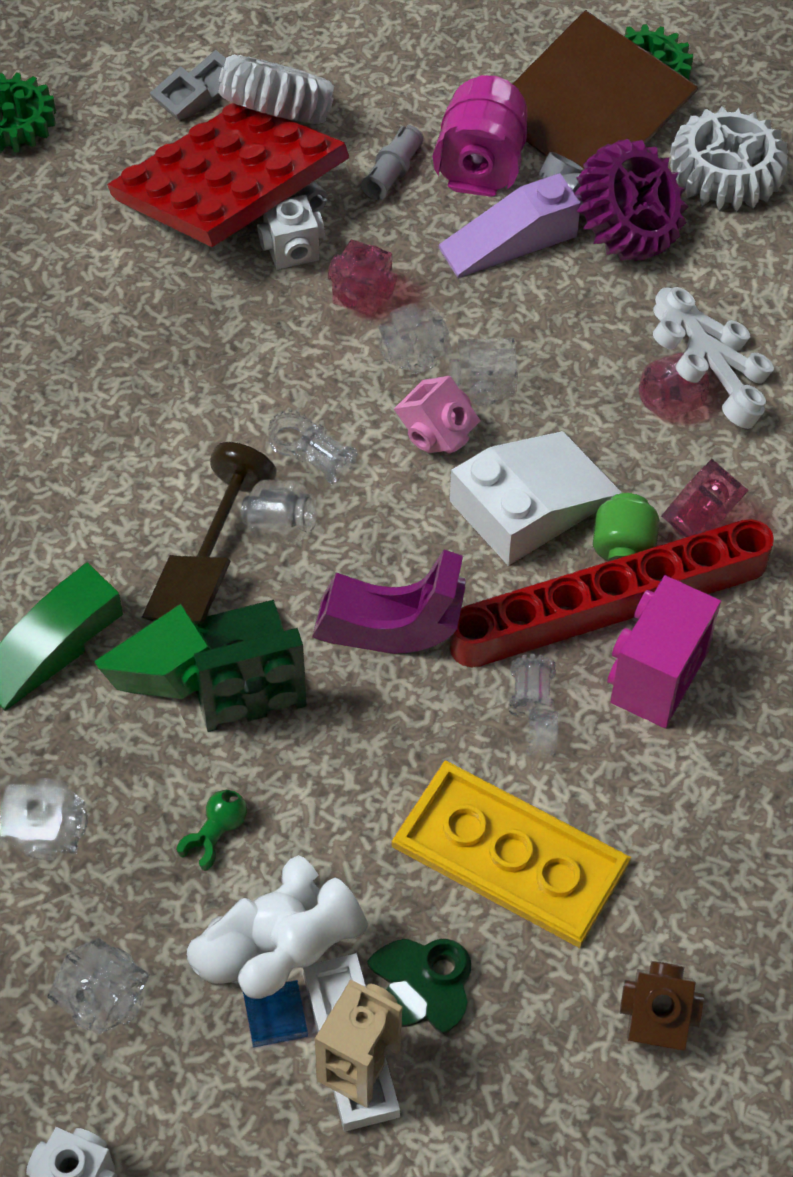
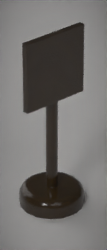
M236 442L219 443L214 448L210 458L211 469L228 487L197 556L169 555L142 618L156 621L181 604L195 624H204L231 562L228 558L210 557L239 490L250 493L264 492L273 484L277 469L266 455L250 446Z

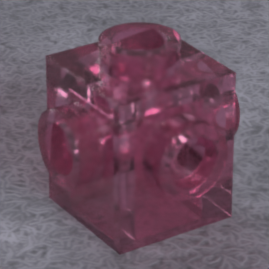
M351 239L341 255L336 254L329 266L328 279L332 281L333 304L374 318L384 299L388 300L392 296L396 286L397 274L392 273V253L382 250L377 246Z

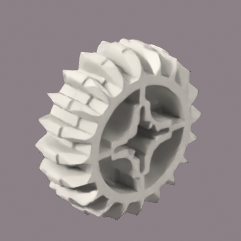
M234 54L226 58L218 80L220 82L218 93L227 101L234 102L248 109L260 111L261 113L303 123L320 124L325 122L328 112L331 111L334 99L332 97L334 86L325 78L277 63Z
M721 106L719 111L714 114L705 109L702 116H690L688 123L680 126L675 141L671 146L670 167L672 172H680L676 178L679 187H686L687 198L696 196L699 193L702 206L711 199L716 201L718 211L727 202L731 203V206L737 212L742 205V201H745L748 206L754 209L759 199L768 202L772 193L778 192L779 187L782 185L783 177L786 175L788 167L787 142L782 141L781 130L772 129L770 120L759 121L756 112L745 115L741 114L740 108L735 112H727Z

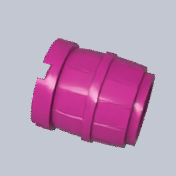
M481 75L464 82L453 94L443 116L441 132L432 155L435 172L438 176L439 172H441L449 180L447 186L453 191L492 197L496 195L498 189L504 188L506 185H508V189L514 184L521 165V151L527 139V105L518 88L503 78Z

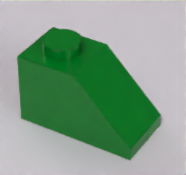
M180 604L94 662L116 690L134 694L184 699L194 691H199L194 654L211 650L212 648Z

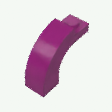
M444 549L425 578L417 583L401 587L378 586L336 572L322 596L312 638L331 644L390 654L420 651L442 643L452 636L458 626L466 588V579L459 576L463 556Z

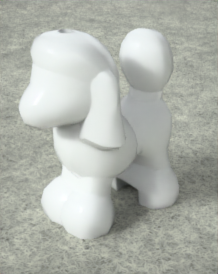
M298 855L291 858L282 870L283 885L276 891L260 896L254 901L247 898L240 899L224 916L212 919L208 928L200 936L191 940L187 948V960L191 968L202 979L214 984L230 982L240 984L241 990L245 995L250 998L261 999L281 989L293 968H306L318 961L324 952L336 942L343 939L357 938L362 935L368 927V922L357 899L340 879L335 877L327 881L320 890L313 882L317 878L318 873L304 857Z

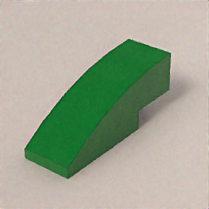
M88 562L60 582L42 598L0 642V707L4 711L86 652L84 643L123 615L119 592Z

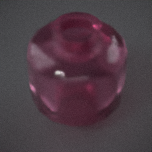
M677 352L650 362L642 371L639 384L641 401L646 408L658 417L665 419L677 417L700 408L707 400L709 392L707 371L699 382L693 383L681 377L676 370V364L685 352Z

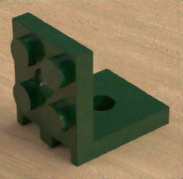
M274 599L206 617L203 625L196 624L212 648L211 650L194 654L199 691L195 692L207 732L217 730L218 724L234 722L246 717L247 722L267 717V711L284 709L294 704L297 709L307 706L303 643L298 628L284 631Z

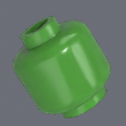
M620 493L611 497V500L599 506L596 513L593 535L595 552L604 560L612 561L657 547L660 519L656 509L648 503V500L637 494Z

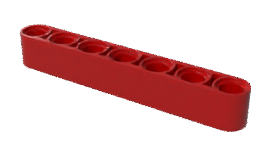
M753 519L741 520L466 605L461 608L457 630L450 636L449 648L451 656L462 666L480 667L635 618L637 606L645 591L655 592L661 582L652 578L662 579L666 575L706 594L755 580L761 577L767 569L774 542L773 533L761 521ZM608 592H612V593H616V594H618V595H615V596H614V595H609V594H607V593H608ZM559 607H570L573 610H565ZM513 621H522L527 624L519 625L513 623ZM466 636H478L480 639H467Z

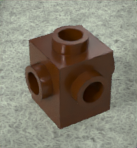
M651 961L650 971L637 969L635 981H624L620 1014L630 1015L627 1030L628 1041L682 1051L686 1050L689 1026L698 1028L700 1026L704 994L695 992L696 982L692 978L683 977L685 967ZM659 995L671 997V1005L664 1012H656L652 1009L653 1000Z

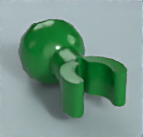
M228 789L215 792L208 799L206 805L207 820L200 831L186 835L179 841L176 848L179 856L185 857L190 849L204 845L205 853L199 860V865L203 871H207L212 867L216 860L214 846L223 833L235 830L244 823L247 814V804L244 798L239 793ZM231 797L238 798L234 802H229Z

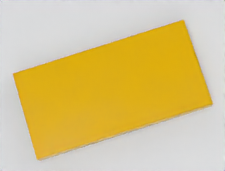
M446 760L392 840V848L578 948L582 946L631 861V857Z

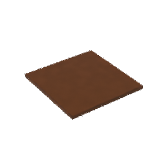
M587 10L513 83L524 97L527 105L526 142L545 156H548L549 152L557 153L575 162L583 169V164L587 162V159L607 144L612 145L619 140L626 139L630 142L643 140L644 144H646L698 91L697 85Z

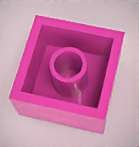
M666 575L662 578L655 592L646 590L635 612L634 617L638 619L632 630L627 628L622 630L612 651V656L617 659L607 679V683L613 685L610 703L666 729L709 652L721 600Z

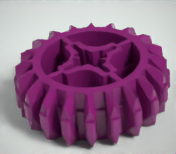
M626 139L619 140L612 145H605L598 149L596 154L587 159V162L583 164L584 170L576 177L581 187L578 188L574 195L583 203L576 212L584 214L587 219L583 229L593 230L595 233L593 244L605 243L606 255L618 253L621 261L631 259L643 261L665 252L666 248L670 247L680 237L679 230L687 223L681 215L689 207L681 200V196L686 189L679 187L676 181L680 172H671L668 168L670 157L659 159L657 146L646 148L643 140L630 142Z

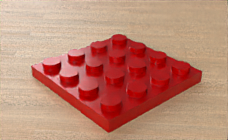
M231 103L223 108L222 113L211 120L193 126L189 133L179 140L159 147L153 156L142 163L127 167L122 171L121 176L107 185L111 195L118 202L210 247H214L349 159V154L343 141L288 119L261 113L260 111Z

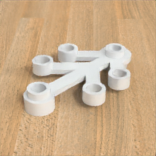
M679 287L662 288L655 297L656 304L653 308L656 317L660 320L653 331L654 339L667 349H675L686 332L689 336L685 353L676 364V370L679 375L687 381L697 383L710 366L730 395L722 405V410L726 417L739 427L752 428L765 411L764 404L766 399L755 387L743 385L729 365L741 371L751 381L762 384L774 370L773 364L762 354L751 353L747 358L737 352L743 348L750 338V333L745 326L733 320L728 321L724 326L699 311L695 305V299L686 290ZM707 333H709V334L713 335L714 337L718 338L720 341H718L717 339H715V338H713L712 336L708 335Z

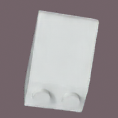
M563 431L489 447L451 470L450 502L508 566L596 513L600 505L611 500V497L622 493Z

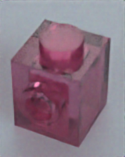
M711 458L689 481L661 517L684 537L696 535L717 528L749 490Z

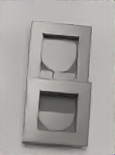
M215 50L190 72H187L180 66L150 92L152 99L177 120L191 117L222 97L218 93L220 85L218 80L226 58Z

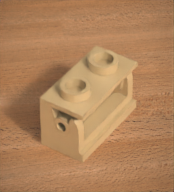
M350 979L315 1037L317 1081L366 1108L373 1099V1086L384 1067V1051L388 1049L398 1055L401 1050L402 1006L397 1004L396 998L390 992L374 984H368L365 987Z

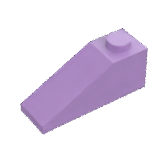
M561 173L520 186L440 243L439 249L457 278L577 237L579 213L576 211L580 208L581 203Z

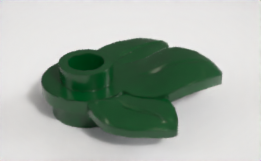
M401 939L381 947L368 959V967L376 975L390 983L386 990L396 998L397 1004L402 1006V1027L417 1024L427 1018L435 1030L445 1034L457 1026L463 1019L468 1005L463 986L467 983L471 974V959L467 950L459 943L450 939H437L422 945L409 939ZM440 960H447L453 964L454 970L448 975H440L435 972L433 966Z

